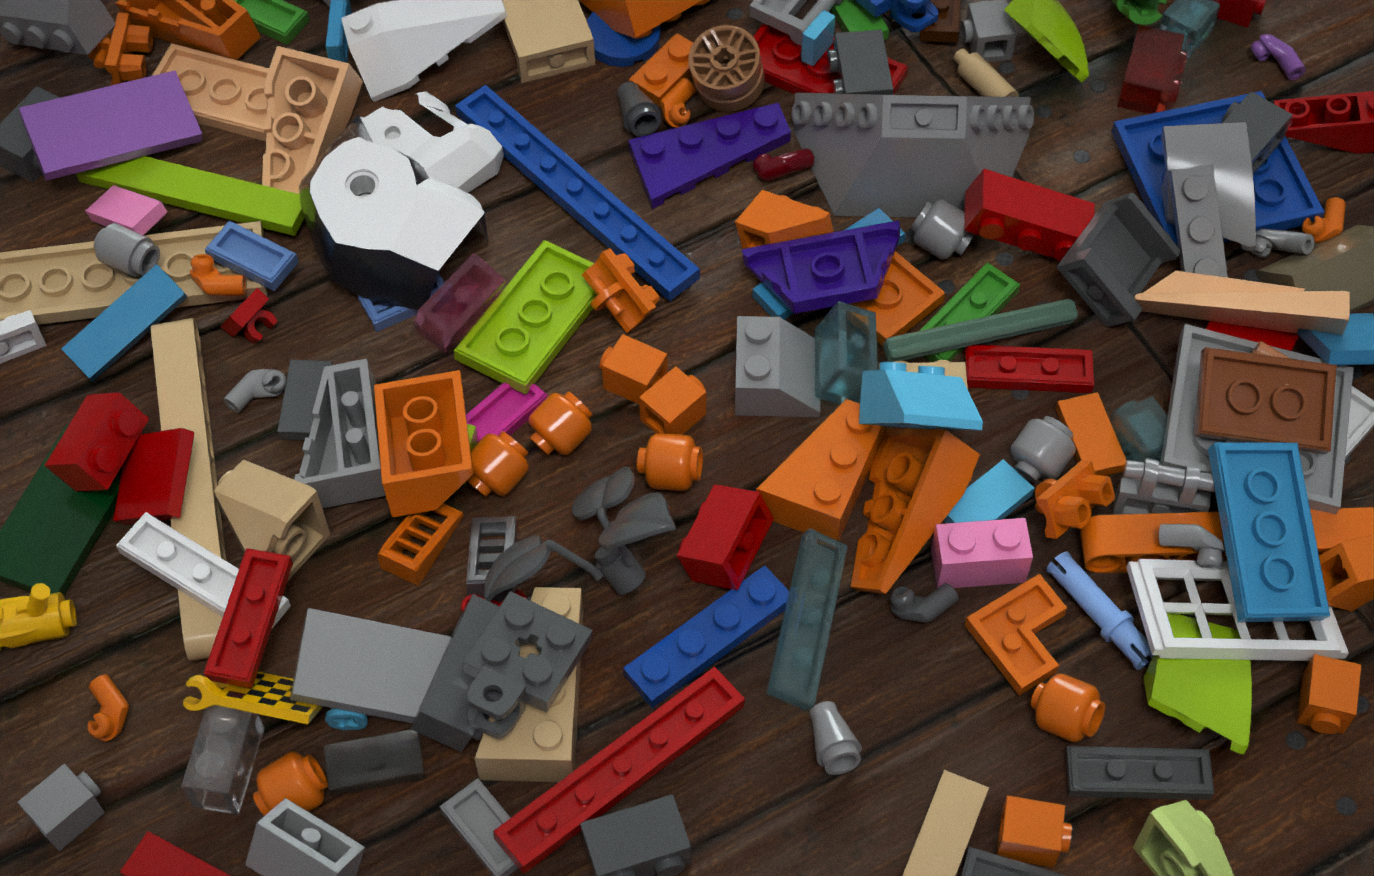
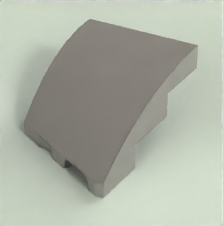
M1246 122L1163 126L1161 140L1166 172L1161 191L1166 223L1175 225L1168 171L1213 164L1222 237L1240 243L1243 250L1254 251L1256 247L1255 196Z

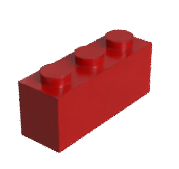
M983 169L965 191L964 231L980 235L986 239H993L1019 247L1025 251L1045 255L1058 261L1063 259L1095 216V203L987 169Z

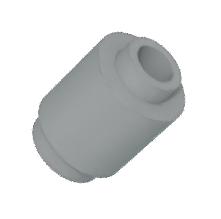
M112 223L106 228L101 229L94 240V249L98 261L131 276H144L158 264L160 258V249L154 245L151 238L117 223Z

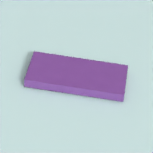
M176 71L19 108L20 118L45 181L202 142L201 129Z

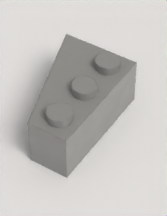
M367 358L326 366L322 373L312 411L314 418L309 438H305L303 444L304 457L300 472L295 474L294 480L317 490L322 508L386 496L382 485L374 385L377 383Z

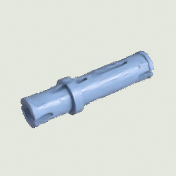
M1068 551L1056 556L1055 560L1059 564L1056 566L1053 562H1050L1046 571L1057 580L1101 628L1100 635L1106 642L1112 641L1133 663L1136 670L1147 666L1150 662L1145 657L1150 656L1152 659L1153 655L1147 638L1133 624L1134 618L1128 611H1121L1075 562Z

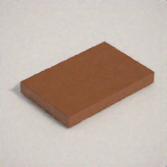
M1205 347L1201 350L1194 436L1240 443H1297L1299 451L1327 454L1331 451L1337 365Z

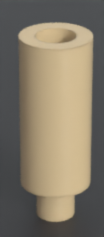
M964 48L955 53L953 60L959 65L957 69L958 74L980 96L1019 97V93L979 53L973 52L969 54Z

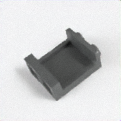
M1128 193L1103 203L1056 268L1104 325L1110 327L1134 321L1143 308L1134 299V296L1141 293L1162 263L1177 259L1181 250L1146 209L1144 203L1134 193Z

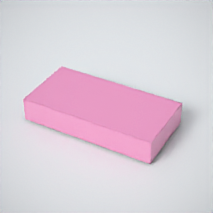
M113 185L85 212L91 221L106 227L112 223H117L145 235L166 215L167 210L161 201Z

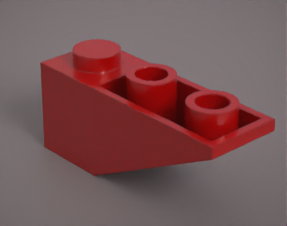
M1374 91L1274 100L1275 105L1293 115L1285 137L1356 154L1374 152Z

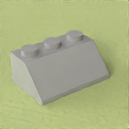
M0 0V33L8 42L15 45L19 44L88 55L116 25L101 0Z

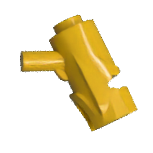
M43 583L35 584L31 588L30 596L0 599V651L1 647L14 649L31 643L68 637L70 627H74L77 624L76 609L72 599L65 600L61 592L50 594V588Z

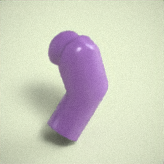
M1261 35V39L1252 43L1251 50L1258 60L1263 61L1272 54L1289 80H1296L1305 73L1306 68L1294 49L1273 35Z

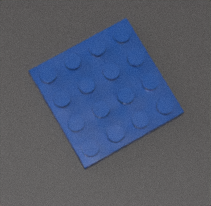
M1262 91L1254 92L1266 99ZM1248 94L1123 119L1113 123L1111 132L1147 210L1170 235L1177 247L1176 227L1166 223L1161 191L1166 172L1161 140L1163 126L1222 123L1223 117L1233 102L1240 104ZM1284 137L1283 142L1253 175L1256 231L1261 228L1286 230L1300 227L1306 218L1309 217L1311 222L1315 221V216L1322 218L1325 213L1288 140ZM1223 238V243L1231 241Z

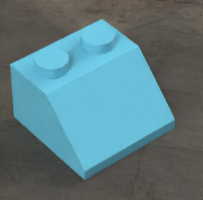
M880 362L879 370L862 371L859 424L912 429L982 430L983 421L962 377L944 376V367L918 366V373L906 372V363Z

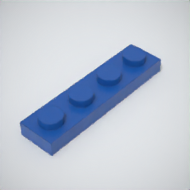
M764 565L742 581L738 590L731 589L626 665L623 668L624 677L648 705L653 708L792 606L794 596Z

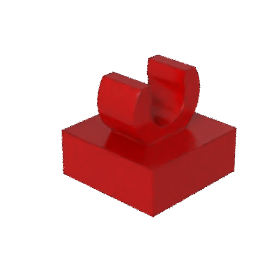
M256 288L220 327L232 338L243 328V333L247 340L257 344L263 336L255 329L254 323L256 321L263 322L266 327L271 329L277 323V319L271 312L260 310L269 298Z

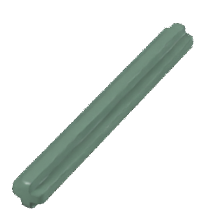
M1060 300L889 337L883 343V350L889 362L902 361L1070 324L1078 318V310L1073 300Z

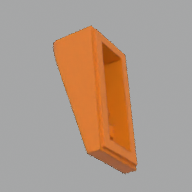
M443 503L437 510L432 511L446 518L443 523L427 517L428 511L407 515L378 552L377 557L380 568L420 586L464 517L463 512ZM420 524L436 530V532L431 535L418 529ZM413 536L426 542V544L420 546L410 541ZM406 549L417 555L413 559L402 554V551Z

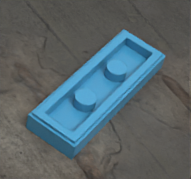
M156 264L61 349L93 382L151 330V325L162 321L188 296Z

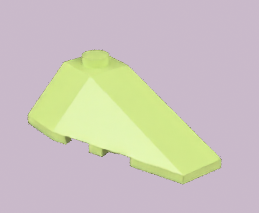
M1187 800L1161 806L1150 812L1133 849L1155 876H1234L1219 838L1215 835L1214 826L1200 810L1195 811Z

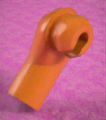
M686 78L681 79L660 102L664 121L672 128L686 126L691 116L690 110H686L685 103L695 94L696 88Z

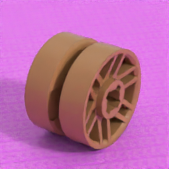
M721 25L706 30L694 41L689 52L688 61L697 94L702 102L717 111L734 112L748 107L759 97L764 87L765 74L758 44L749 32L737 26Z

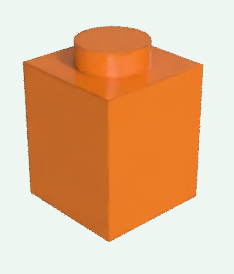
M622 334L614 347L609 346L605 350L600 360L599 369L602 370L603 389L639 404V397L668 373V354Z
M675 366L639 397L640 420L656 434L683 435L706 415L707 392L704 385L695 376H687Z
M1314 654L1302 674L1297 723L1311 726L1313 730L1323 734H1344L1357 714L1361 664Z
M1007 795L1000 817L996 855L1023 863L1054 868L1060 852L1068 853L1070 847L1072 824L1064 823L1065 805Z

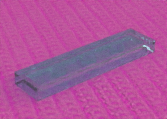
M811 528L802 533L767 694L804 710L815 706L848 548L847 545Z

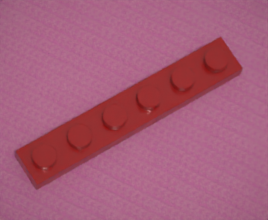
M714 666L493 831L494 840L520 871L525 874L581 831L580 823L603 815L744 707L745 698Z

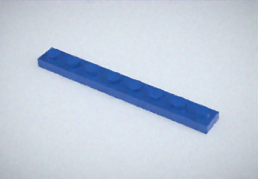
M487 85L482 86L456 104V112L459 118L468 125H479L489 130L501 144L504 157L604 245L611 248L616 255L626 253L635 264V272L668 301L673 300L700 279V269Z

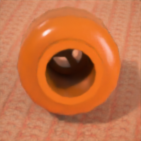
M568 391L565 395L556 392L551 393L528 418L529 425L534 431L530 436V440L546 455H549L553 450L563 456L570 455L591 433L592 424L589 419L593 414L571 392Z
M504 431L499 435L488 433L471 450L473 475L466 482L484 497H487L490 492L502 497L507 496L528 472L529 464L525 458L529 453Z
M657 433L651 436L646 448H639L637 471L639 474H645V479L650 488L656 490L687 491L691 488L694 481H700L703 450L702 447L696 446L691 436Z
M1056 674L1047 683L1041 682L1036 687L1031 699V707L1036 710V722L1039 728L1069 742H1079L1086 736L1092 737L1095 735L1105 713V703L1100 701L1097 687L1067 674Z
M291 751L263 767L258 772L256 777L258 791L253 793V798L264 816L285 798L304 810L311 812L323 803L325 798L324 789L329 784L322 767L312 755L308 754L304 757L298 752Z

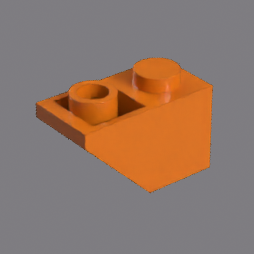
M761 190L735 221L742 249L834 232L829 212L824 211L820 207H812L792 200L787 196L777 195L765 190Z
M1374 535L1341 542L1319 555L1328 606L1352 612L1374 599Z

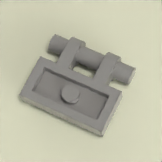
M1147 458L1144 459V462L1126 460L1123 477H1121L1113 502L1112 515L1208 512L1211 492H1215L1213 476L1210 473L1200 472V467L1185 465L1184 469L1159 465V460Z

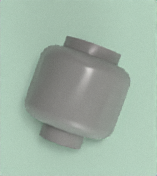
M943 199L937 200L933 204L927 201L910 228L915 232L913 237L914 243L941 260L948 259L954 252L962 255L974 234L964 231V212Z
M1045 416L1043 420L1031 419L1010 447V454L1017 463L1014 469L1024 479L1032 483H1036L1038 479L1052 478L1056 480L1075 454L1076 447L1072 441L1073 432L1063 423L1049 416Z

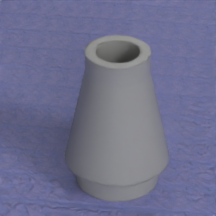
M826 701L812 707L809 715L813 724L817 763L824 767L828 774L832 775L843 774L857 767L861 761L860 752L862 746L839 714L836 704Z

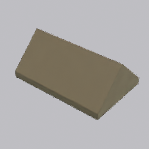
M1365 225L1351 227L1336 237L1314 244L1310 254L1294 253L1259 269L1256 276L1262 283L1305 288L1304 291L1350 292L1351 314L1374 303V227Z

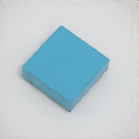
M824 10L802 33L801 61L814 66L834 41L835 15Z

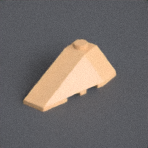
M277 46L264 82L267 110L263 122V130L266 132V153L263 155L262 185L300 194L299 185L301 180L335 138L345 129L351 118L363 81L349 63Z

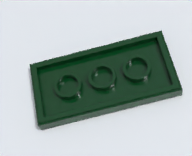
M67 424L0 530V582L31 592V588L35 584L43 583L50 588V594L61 592L64 596L116 507L123 465L108 490L74 491L44 466L69 426Z

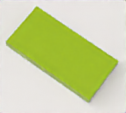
M544 240L455 348V360L501 383H507L511 385V388L526 395L531 385L536 383L593 308L590 303L597 294L583 278L582 274L594 263Z

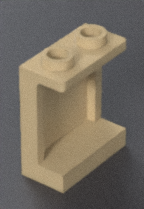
M503 0L507 17L500 22L504 24L515 53L517 72L521 83L595 65L594 39L578 0Z

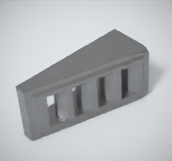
M516 516L472 518L466 576L468 595L478 594L484 597V584L489 570L480 569H490L494 561L501 554L491 552H504L516 543ZM483 536H505V539H487V540H482V537H483ZM515 586L497 594L492 600L501 602L510 591L515 592Z

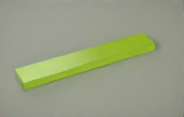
M146 156L75 173L81 183L110 189L115 185L165 204L241 223L261 221L262 227L265 229L293 236L296 235L305 218L301 207L300 194Z

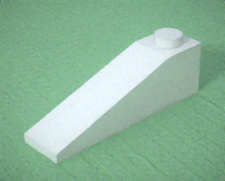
M395 0L376 3L342 17L341 20L348 47L373 102H376L413 86L420 81L417 75L434 63L440 66L449 59L447 53L463 42L472 43L506 18L507 13L503 0Z

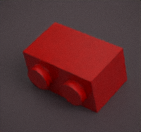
M120 392L87 395L44 466L74 491L108 490L149 418Z
M714 484L706 501L701 504L698 516L688 535L682 540L679 552L676 555L693 582L733 590L739 589L774 520L760 492Z

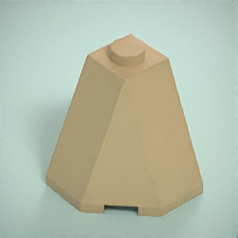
M244 459L233 470L226 472L213 490L220 509L243 553H245L246 548L291 556L293 566L288 581L331 535L317 490Z

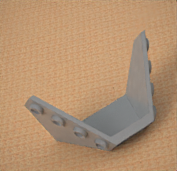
M795 93L792 119L794 122V134L801 148H809L814 155V165L811 169L834 216H867L880 208L888 217H917L927 201L933 204L940 199L946 200L965 212V191L983 169L1012 177L1029 138V129L1033 126L1034 109L1030 105L1031 97Z

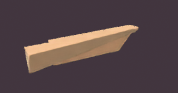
M1174 271L1144 293H1138L1134 296V299L1143 308L1142 311L1290 333H1297L1298 329L1343 335L1350 316V292L1304 291L1305 288L1183 271Z

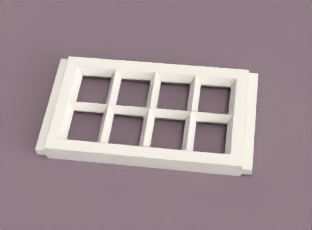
M1139 559L1138 562H1128L1126 568L1152 655H1159V658L1310 661L1314 654L1334 659H1345L1348 655L1347 647L1331 606H1329L1330 617L1323 621H1310L1316 640H1289L1283 621L1273 622L1279 640L1251 639L1246 623L1238 622L1227 561H1222V565L1218 568L1201 567L1197 560ZM1157 580H1184L1191 603L1163 602ZM1195 581H1222L1229 604L1201 603ZM1167 614H1194L1202 638H1174ZM1205 615H1233L1241 639L1212 638Z

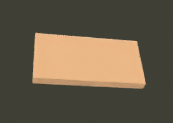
M171 43L152 76L176 71L198 124L266 141V132L263 130V122L267 110L264 82L269 68Z

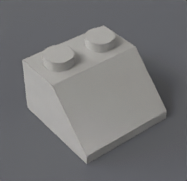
M737 316L735 415L820 417V341L781 317Z

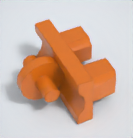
M118 12L112 35L107 33L87 55L94 61L93 65L96 68L102 69L105 67L112 75L110 86L124 83L125 80L133 81L146 77L147 62L145 55L132 54V51L149 53L152 51L154 43L152 29L150 26L132 25L129 13Z
M609 248L599 255L597 261L582 276L597 294L590 303L595 311H599L607 307L625 332L629 333L656 308L655 304L659 301L660 297L652 286H640L633 278L632 274L635 272V264L626 253L616 255Z
M1081 460L1059 480L1045 479L1036 486L1035 499L1037 503L1035 508L1039 513L1045 515L1047 525L1044 531L1046 538L1058 539L1069 528L1082 529L1090 522L1091 509L1094 506L1107 507L1115 500L1111 478L1109 476L1095 475L1092 461Z

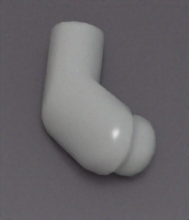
M1261 228L1256 231V247L1250 253L1259 258L1269 256L1271 250L1308 255L1312 252L1315 242L1311 234Z
M276 369L252 370L223 398V401L233 412L240 413L254 398L275 397L281 394L286 386V377L283 372Z
M1197 524L1160 525L1159 542L1161 546L1193 548L1199 552L1197 562L1201 567L1218 568L1222 565V553H1225L1223 541L1202 526Z

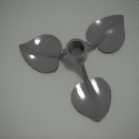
M625 466L612 475L597 480L584 489L572 505V514L575 518L584 520L597 514L604 529L598 539L601 547L595 553V558L597 559L596 566L553 540L542 542L538 535H533L516 542L494 561L484 584L485 599L491 602L497 594L532 577L544 566L549 558L550 551L558 553L588 571L596 581L605 577L617 594L623 595L631 592L643 582L646 572L627 548L626 544L676 530L666 499L658 492L644 495L623 507L617 514L616 521L610 523L607 518V508L622 503L633 489L635 476L632 470Z

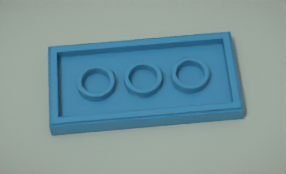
M1213 443L1208 447L1238 622L1323 621L1330 617L1298 444Z

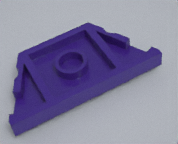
M897 220L742 249L744 265L794 314L877 299L900 239V223Z

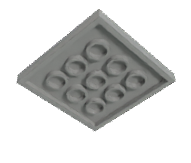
M1188 324L1184 325L1179 337L1160 465L1184 469L1185 465L1200 467V472L1212 474L1208 447L1213 443H1240L1194 436L1201 350L1208 347L1252 353L1258 342ZM1271 346L1291 359L1325 363L1320 358ZM1347 365L1337 366L1331 451L1327 454L1299 451L1310 509L1337 514L1341 508L1354 367Z

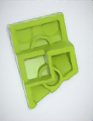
M1012 0L1004 9L1024 31L1042 45L1067 71L1081 83L1084 82L1089 76L1084 44L1072 18L1058 0Z
M1167 614L1174 638H1202L1197 619L1180 614ZM1208 622L1212 638L1241 639L1238 630ZM1153 655L1143 678L1148 705L1168 716L1179 719L1186 726L1199 733L1204 728L1215 731L1232 741L1231 750L1244 755L1249 745L1251 725L1252 678L1250 660L1159 658V655Z

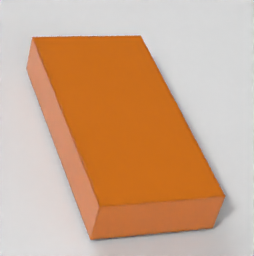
M1098 392L1057 401L1055 410L1058 418L1074 435L1072 441L1076 447L1074 457L1077 464L1081 460L1092 461L1095 475L1107 476L1124 472L1126 458Z

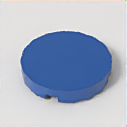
M594 12L587 19V24L594 39L595 58L605 64L619 67L633 66L634 61H639L643 58L644 62L651 58L659 48L661 38L660 25L653 28L652 33L648 36L634 39L631 36L612 30Z

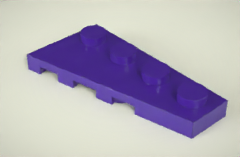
M779 103L629 139L628 142L631 157L651 209H654L664 204V198L679 192L680 195H683L695 189V183L711 175L717 178L728 173L730 166L742 160L748 163L761 154H766L789 143L791 131Z

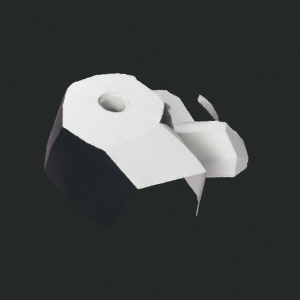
M427 92L416 93L419 103L453 125V131L442 137L432 136L401 110H391L384 107L375 110L365 118L357 115L335 138L301 180L299 193L301 207L314 248L333 282L359 296L380 303L428 312L432 288L439 269L477 221L483 227L485 239L488 242L485 212L482 210L481 204L469 192L498 174L504 153L501 144L489 130L479 125L466 124L451 115L447 105Z

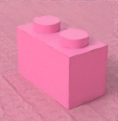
M1026 518L936 524L931 555L937 588L944 583H948L953 588L1026 582L1033 560Z

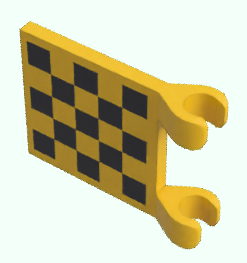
M257 672L252 689L214 682L202 675L192 676L186 681V686L197 687L201 691L202 698L196 699L193 696H188L183 700V706L192 711L218 705L303 724H309L324 707L290 700L293 679L263 672Z

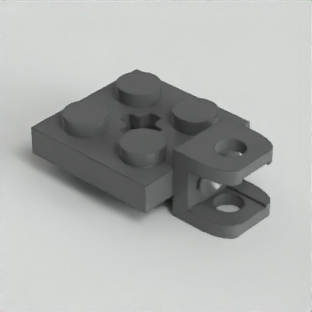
M510 591L463 661V672L475 677L467 694L469 726L495 739H501L508 735L515 727L526 709V703L547 712L591 643L593 630ZM534 644L540 653L538 655L530 653L524 658L520 656L519 646ZM485 713L498 721H487L483 715Z

